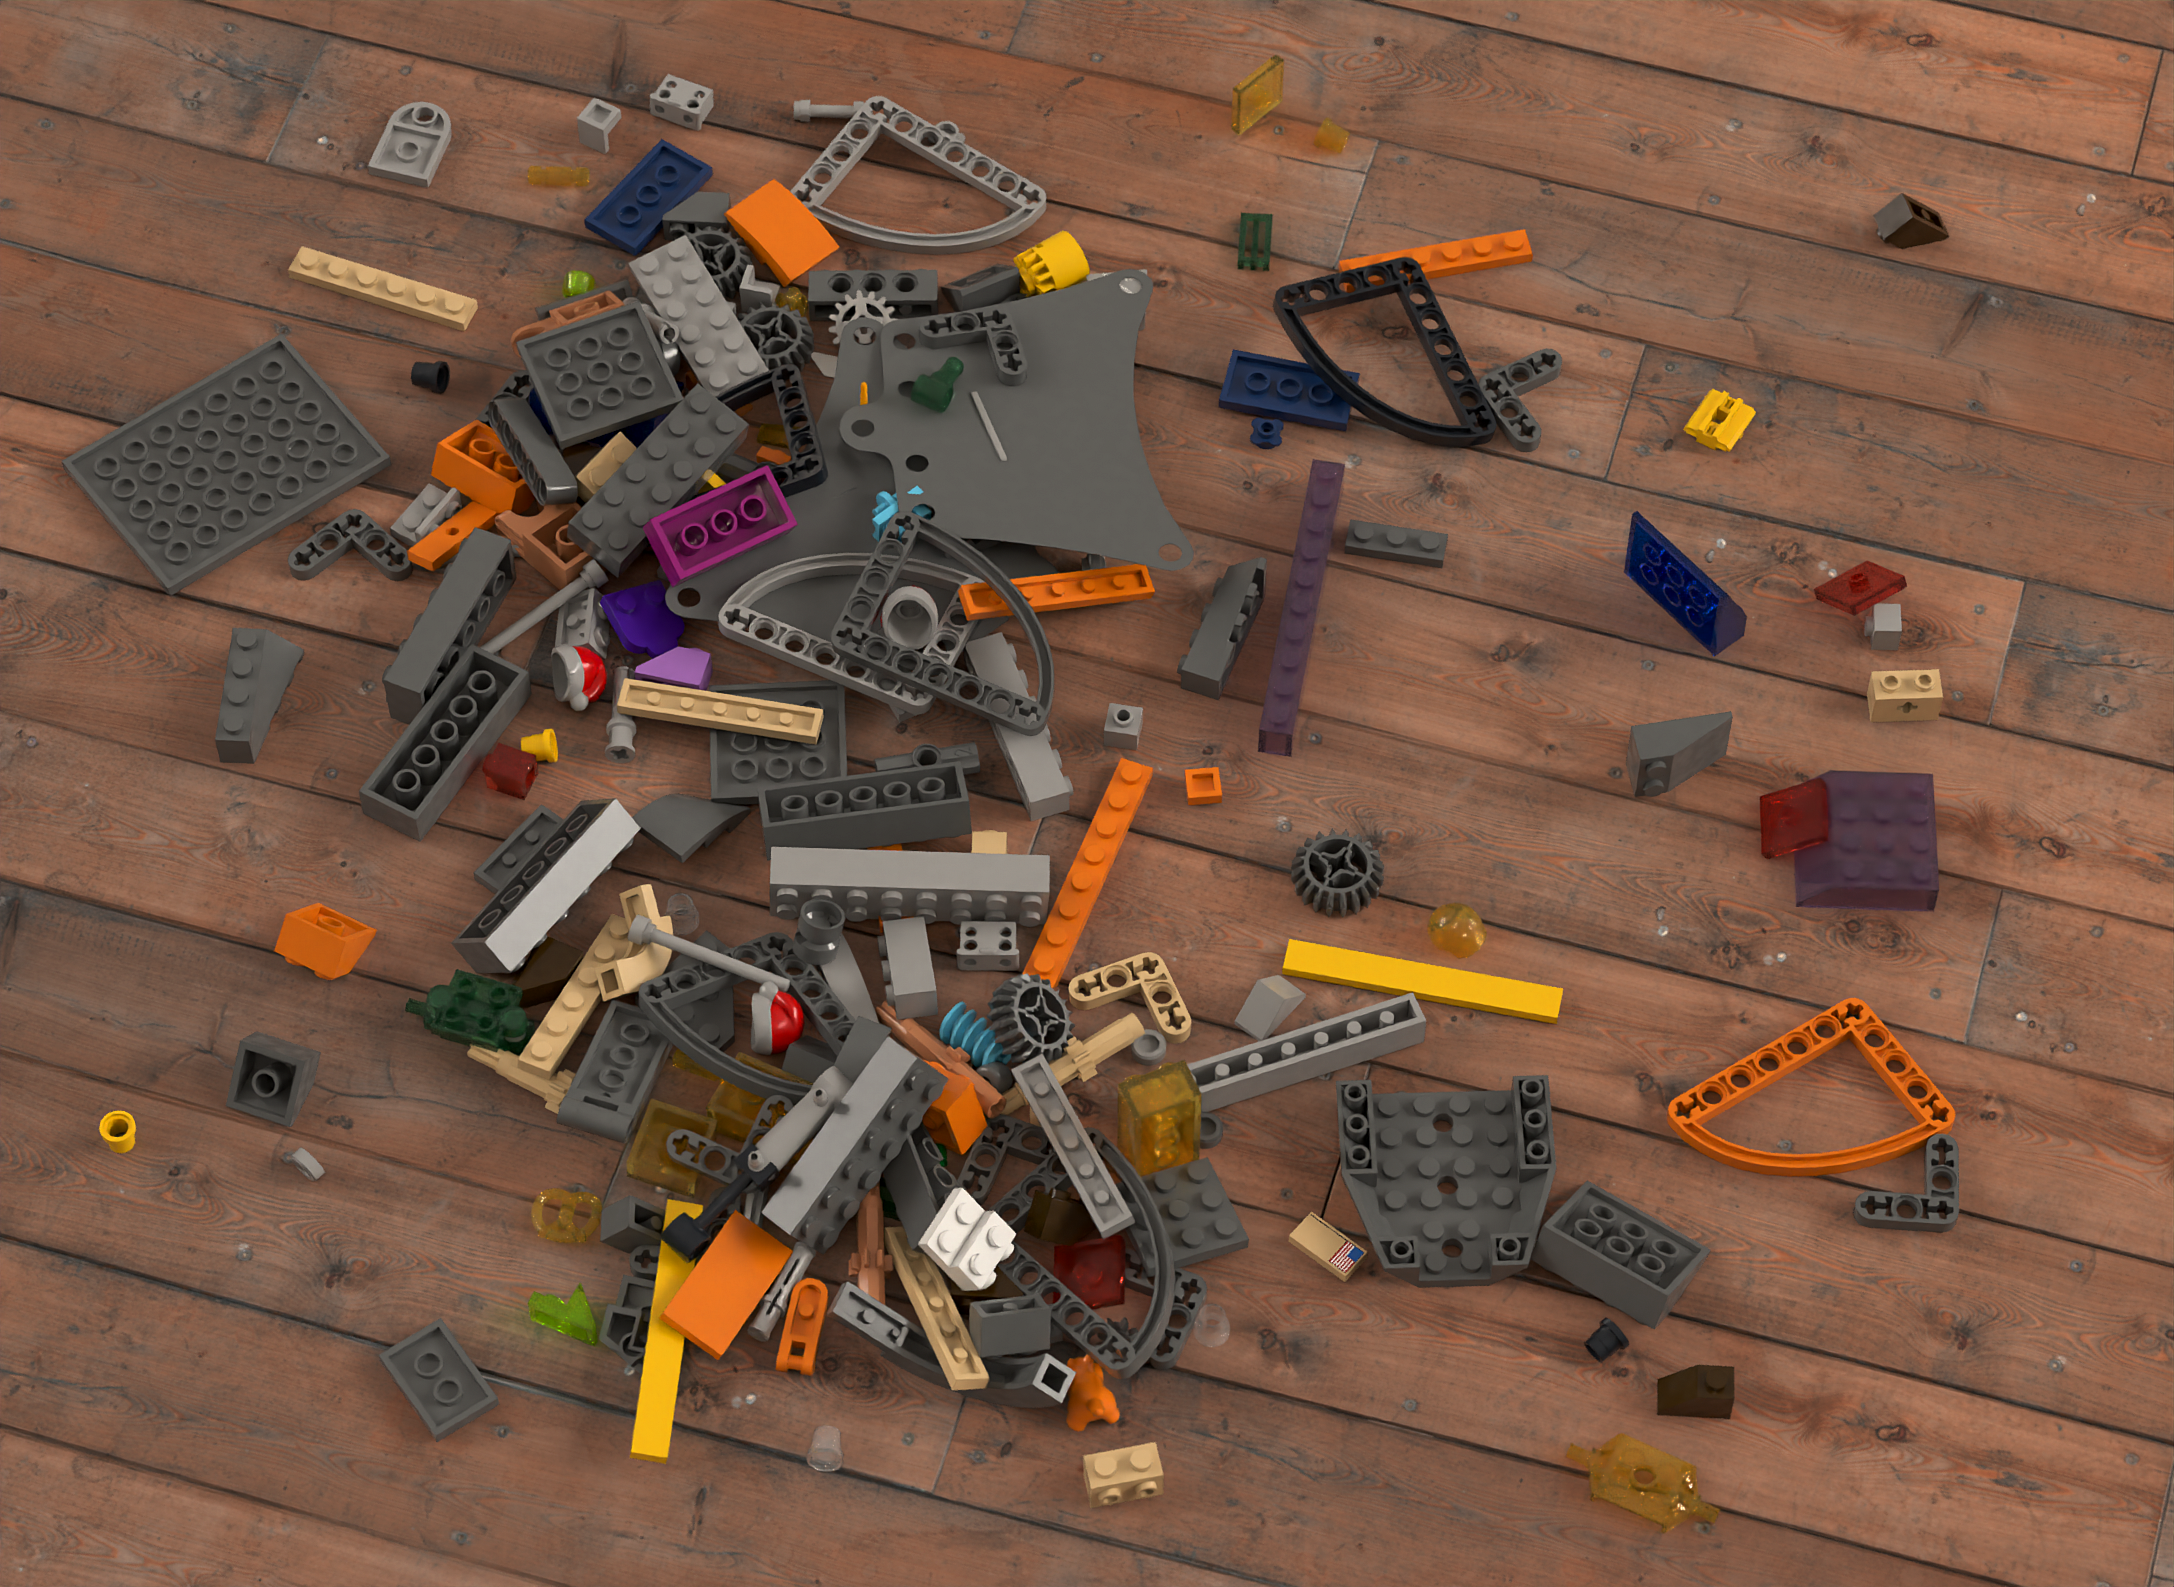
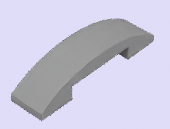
M841 933L836 958L831 963L816 965L818 972L822 973L824 981L855 1020H857L858 1016L879 1023L859 967L846 939Z

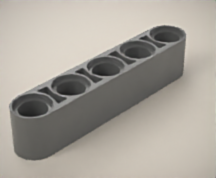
M524 397L491 400L488 405L489 423L541 506L575 503L578 496L577 481Z

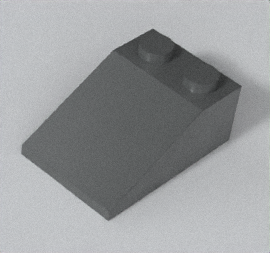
M1732 712L1631 726L1626 767L1634 796L1654 797L1661 793L1669 792L1726 755L1733 719Z

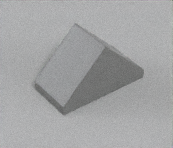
M1280 975L1259 979L1235 1019V1025L1257 1041L1265 1040L1306 998V994Z

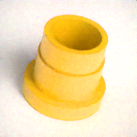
M545 729L541 734L521 738V750L525 762L547 760L549 763L557 762L558 747L553 729Z
M113 1111L103 1117L99 1130L103 1140L109 1144L110 1149L116 1153L130 1151L135 1144L136 1124L133 1117L125 1111ZM118 1133H126L121 1137H114Z

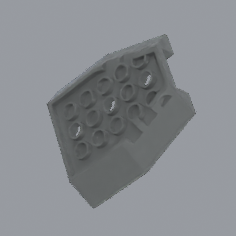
M1548 1075L1513 1076L1511 1090L1372 1094L1371 1080L1336 1081L1341 1176L1385 1272L1418 1288L1490 1286L1528 1268L1556 1173ZM1437 1121H1446L1451 1124L1452 1129L1447 1132H1439L1433 1127V1124ZM1442 1183H1451L1457 1188V1191L1453 1194H1443L1437 1187ZM1452 1245L1458 1247L1462 1254L1451 1258L1447 1257L1442 1250L1446 1246Z

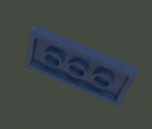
M661 139L584 219L585 228L637 256L663 228V215L694 195L712 177V167Z
M1233 349L1219 398V408L1346 432L1352 406L1330 389L1308 363ZM1342 370L1354 382L1359 384L1360 373Z

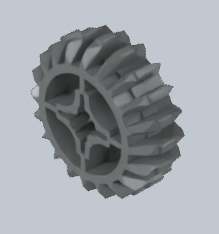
M710 225L705 231H701L696 227L693 234L685 231L684 235L687 236L723 297L734 299L735 291L740 292V285L747 265H752L751 252L749 247H746L743 238H737L734 231L726 234L723 226L718 231H714Z
M761 302L757 310L749 307L747 315L739 313L737 318L768 370L786 364H793L798 367L800 372H803L804 364L810 363L811 354L814 350L813 330L809 326L807 317H801L798 309L790 312L787 304L782 308H778L775 302L771 307H765Z
M1332 828L1329 836H1324L1319 831L1316 835V840L1307 837L1304 847H1298L1296 857L1292 860L1291 869L1293 872H1291V881L1295 885L1296 895L1302 896L1304 906L1313 903L1315 913L1324 908L1328 917L1333 911H1339L1343 918L1346 910L1349 909L1357 914L1360 906L1368 908L1371 904V899H1377L1379 888L1383 885L1384 876L1382 874L1384 873V864L1380 861L1379 850H1372L1371 840L1362 843L1360 833L1353 838L1349 837L1347 829H1345L1342 835H1336ZM1352 861L1362 869L1364 874L1358 872V868L1351 864ZM1311 871L1314 872V873H1316V874H1317V878H1319V879H1321L1322 881H1324V883L1321 884L1320 882H1318V881L1313 877Z
M1027 973L1024 975L1020 974L1005 980L1000 987L992 992L993 998L988 1002L991 1011L987 1018L993 1021L989 1030L995 1032L997 1036L994 1043H1001L1003 1046L1002 1055L1011 1054L1012 1063L1021 1062L1023 1064L1043 1054L1049 1064L1050 1061L1062 1057V1053H1064L1063 1048L1069 1046L1067 1041L1073 1038L1070 1031L1075 1027V1024L1069 1020L1073 1012L1066 1009L1065 1003L1067 999H1061L1059 996L1060 987L1051 988L1050 979L1041 980L1039 974L1030 976Z

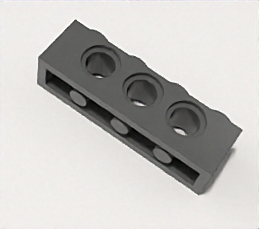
M856 269L852 271H809L808 306L810 321H833L829 318L830 314L838 315L839 313L835 304L839 303L844 306L847 303L845 300L846 294L852 300L856 299L858 290H861L864 298H867L870 291H873L876 301L884 296L887 299L884 305L885 309L891 306L895 309L889 315L890 318L899 320L938 315L937 270ZM867 305L868 312L874 317H884L876 307ZM855 307L846 313L843 321H850L856 313Z

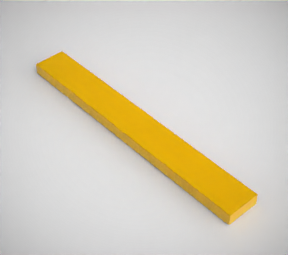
M1289 939L1282 974L1399 996L1413 992L1416 999L1557 1024L1563 988Z
M668 1199L662 1233L676 1217L684 1212L695 1220L702 1213L703 1205ZM662 1239L629 1458L666 1464L685 1336L659 1319V1317L694 1269L696 1258L689 1263H685Z

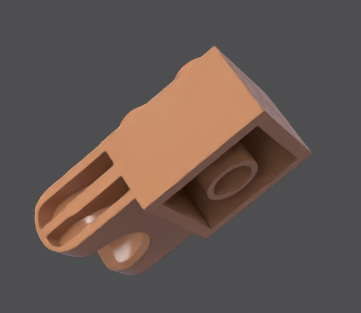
M608 290L550 310V318L523 326L513 333L511 337L512 350L520 357L516 345L517 341L622 307L624 303Z
M537 501V509L540 513L536 516L523 517L511 510H506L494 518L498 535L510 539L512 545H517L519 548L515 549L518 554L559 590L580 577L579 573L583 570L582 566L594 559L567 537L569 521L582 508L576 502L541 506ZM597 562L604 572L607 571L605 567H603L599 562Z

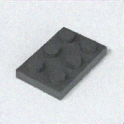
M441 1318L379 1355L381 1364L436 1442L499 1405L498 1397Z

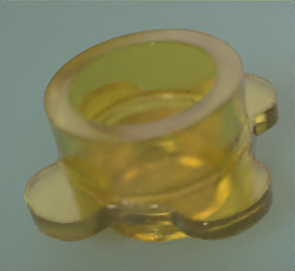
M791 287L787 293H778L775 297V303L778 305V308H782L787 304L790 312L798 309L801 317L806 315L808 302L805 295L797 287Z

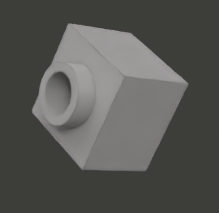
M1873 603L1871 616H1866L1864 622L1865 636H1870L1871 650H1898L1902 633L1900 604Z
M1110 703L1104 727V746L1137 750L1143 724V708Z

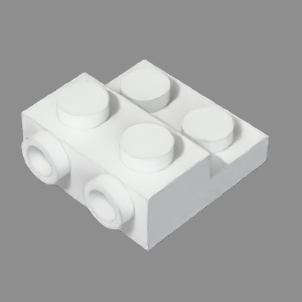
M954 1188L918 1245L963 1291L981 1290L989 1287L994 1282L996 1273L993 1270L998 1262L1007 1259L1013 1252L1014 1245L1011 1242L1016 1233L995 1211H985L963 1188Z

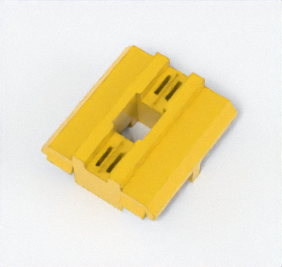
M1712 389L1708 392L1683 430L1687 434L1696 437V442L1713 450H1716L1717 447L1725 452H1730L1737 440H1741L1744 430L1756 412L1753 407L1744 404L1742 399L1738 398L1736 400L1729 397V393L1726 391L1721 393ZM1718 419L1723 421V423L1721 422V424H1718L1714 421Z

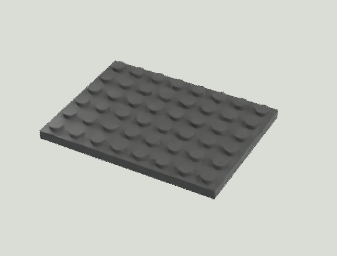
M282 333L61 461L66 473L169 596L391 465L390 456Z

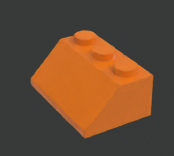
M476 419L437 443L431 476L442 481L446 486L458 489L472 501L497 511L498 515L506 510H511L519 515L527 510L534 501L535 496L494 430Z

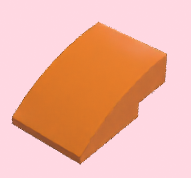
M775 179L724 213L761 265L766 263L784 288L831 256L839 248V245L807 207Z

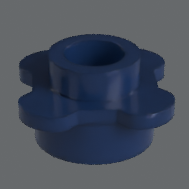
M1255 418L1252 421V427L1254 428L1253 434L1250 435L1252 444L1261 449H1272L1281 445L1282 437L1280 436V431L1284 428L1281 420L1274 419L1272 421Z

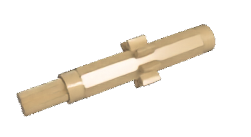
M1130 1013L1082 1042L1079 1039L1077 1040L1075 1036L1067 1041L1069 1046L1063 1048L1064 1053H1062V1057L1050 1061L1049 1066L1060 1086L1075 1077L1081 1078L1085 1082L1098 1074L1095 1070L1098 1063L1145 1034L1144 1028L1136 1015ZM1017 1082L1013 1084L1012 1088L1001 1094L1006 1098L1007 1103L1000 1114L1008 1115L1023 1105H1029Z
M479 1038L472 1041L470 1044L471 1048L467 1052L468 1057L496 1070L497 1074L507 1078V1080L543 1097L547 1101L545 1108L558 1114L562 1100L566 1096L576 1075L575 1073L565 1069L563 1072L559 1071L558 1074L554 1073L551 1079L547 1080L518 1069V1058L520 1056L510 1051H503Z

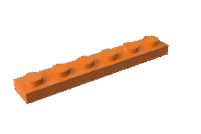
M1523 229L1339 261V272L1401 257H1409L1418 262L1426 279H1433L1532 262L1533 252L1526 231ZM1379 276L1368 277V280L1373 285L1379 286L1384 284V280ZM1343 283L1347 293L1355 291L1353 285Z
M1142 564L1010 579L1030 604L1034 613L1151 599L1155 593L1147 566ZM986 582L961 585L958 590L967 621L1014 615L1006 603Z

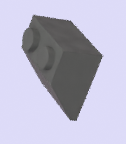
M258 1031L240 1040L226 1106L288 1127L293 1126L314 1085L321 1052Z

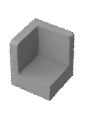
M594 97L577 117L579 142L606 154L609 150L608 133L621 119V110Z
M747 265L740 285L741 311L747 313L749 307L757 310L761 302L765 307H771L774 302L777 305L781 294L780 285L756 281L754 266Z

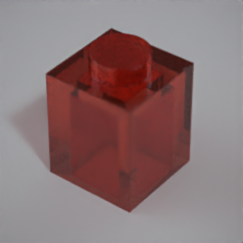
M498 743L493 754L486 756L482 768L483 773H485L487 788L525 800L539 774L536 755Z

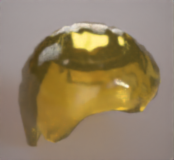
M1447 903L1440 906L1432 913L1427 925V934L1434 946L1440 951L1451 952L1459 959L1468 958L1479 951L1487 937V931L1478 913L1470 906L1462 903Z

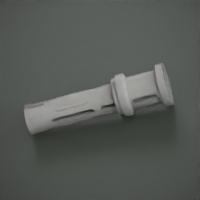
M628 297L622 301L624 306L637 301L640 302L655 337L663 343L669 344V341L674 343L678 339V327L658 316L652 306L643 303L635 297Z
M626 666L617 667L613 671L612 719L606 725L609 745L605 748V757L614 763H627L635 757V748L632 746V742L636 734V725L632 720V715L619 714L617 712V703L624 678L634 679L635 671L632 668L629 669V676H627L628 667Z

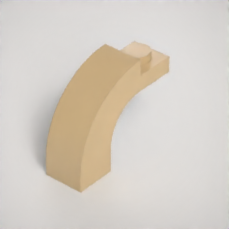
M651 884L640 885L619 894L628 931L635 917L639 914L651 919L652 924L657 925L658 930L673 935L671 917L659 916ZM629 941L627 952L622 959L595 968L603 1002L636 993L643 983L661 976L668 965L672 950L653 942L649 945L646 943L639 945Z

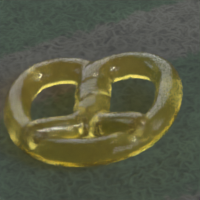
M550 1188L539 1193L532 1205L531 1219L541 1238L559 1243H584L587 1237L600 1224L603 1207L599 1198L592 1193H569L560 1188ZM550 1199L561 1200L562 1204L558 1220L546 1226L542 1218V1210L545 1203ZM584 1202L590 1204L592 1214L587 1224L579 1229L572 1223L576 1204ZM564 1229L567 1232H559V1230Z

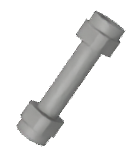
M810 100L794 101V120L810 122V117L852 118L863 106L864 101H854V106L811 105Z

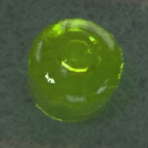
M572 270L567 272L564 276L561 290L563 297L567 298L595 289V278L584 271Z

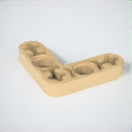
M1142 953L1078 975L1069 984V1001L1077 1009H1093L1140 992L1159 1032L1167 1042L1182 1043L1187 1040L1191 1033L1190 1015L1163 959L1156 953ZM1149 966L1151 970L1155 969L1153 974H1149L1147 970L1143 971V967ZM1131 970L1133 971V976H1136L1135 981L1132 980ZM1113 975H1120L1125 978L1126 983L1121 987H1112L1107 983V980ZM1099 981L1101 982L1103 992H1100V986L1097 987V982ZM1084 988L1086 992H1090V996L1085 997L1083 993H1079V989ZM1163 991L1170 994L1172 999L1168 1003L1159 1004L1152 997L1155 993ZM1173 1012L1175 1023L1181 1025L1180 1030L1170 1026V1013Z

